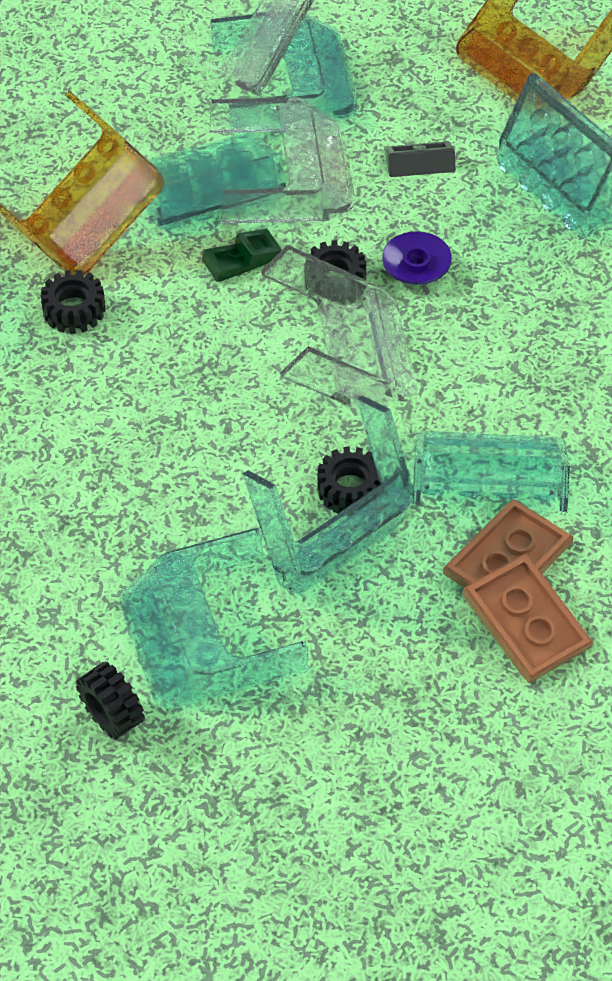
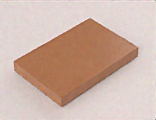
M513 498L443 568V574L464 588L525 553L541 574H543L573 543V536Z
M526 553L463 588V597L528 683L533 682L592 648L594 642Z

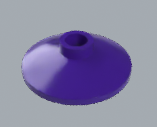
M420 231L406 232L392 238L384 247L382 254L383 266L388 274L398 281L413 285L428 284L442 278L448 272L452 261L451 250L441 238Z

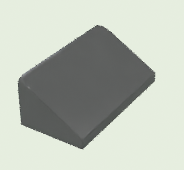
M449 141L386 146L384 148L390 177L456 171L455 149Z

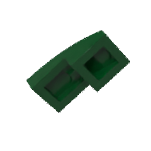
M265 228L237 233L235 244L204 249L202 261L215 281L220 282L272 262L281 256L282 249L270 231Z

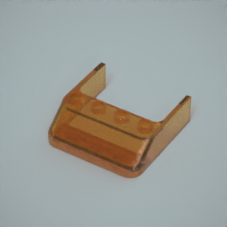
M486 0L457 41V55L462 61L535 115H547L580 94L612 52V9L575 60H572L514 17L513 8L518 0Z
M69 90L65 96L102 129L101 137L27 219L19 220L1 202L0 213L62 270H71V275H76L77 270H83V275H85L161 192L164 185V177L138 150Z

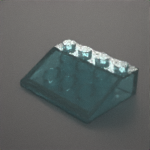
M536 73L530 74L500 136L497 161L500 168L505 173L513 175L525 191H531L541 200L543 206L548 211H553L563 220L569 230H575L585 239L612 223V138Z
M252 132L126 165L149 218L158 228L162 227L163 229L177 228L182 225L183 221L190 219L197 221L212 218L214 213L224 210L228 212L240 211L246 208V204L257 201L259 203H270L277 200L279 195L287 194L281 155Z

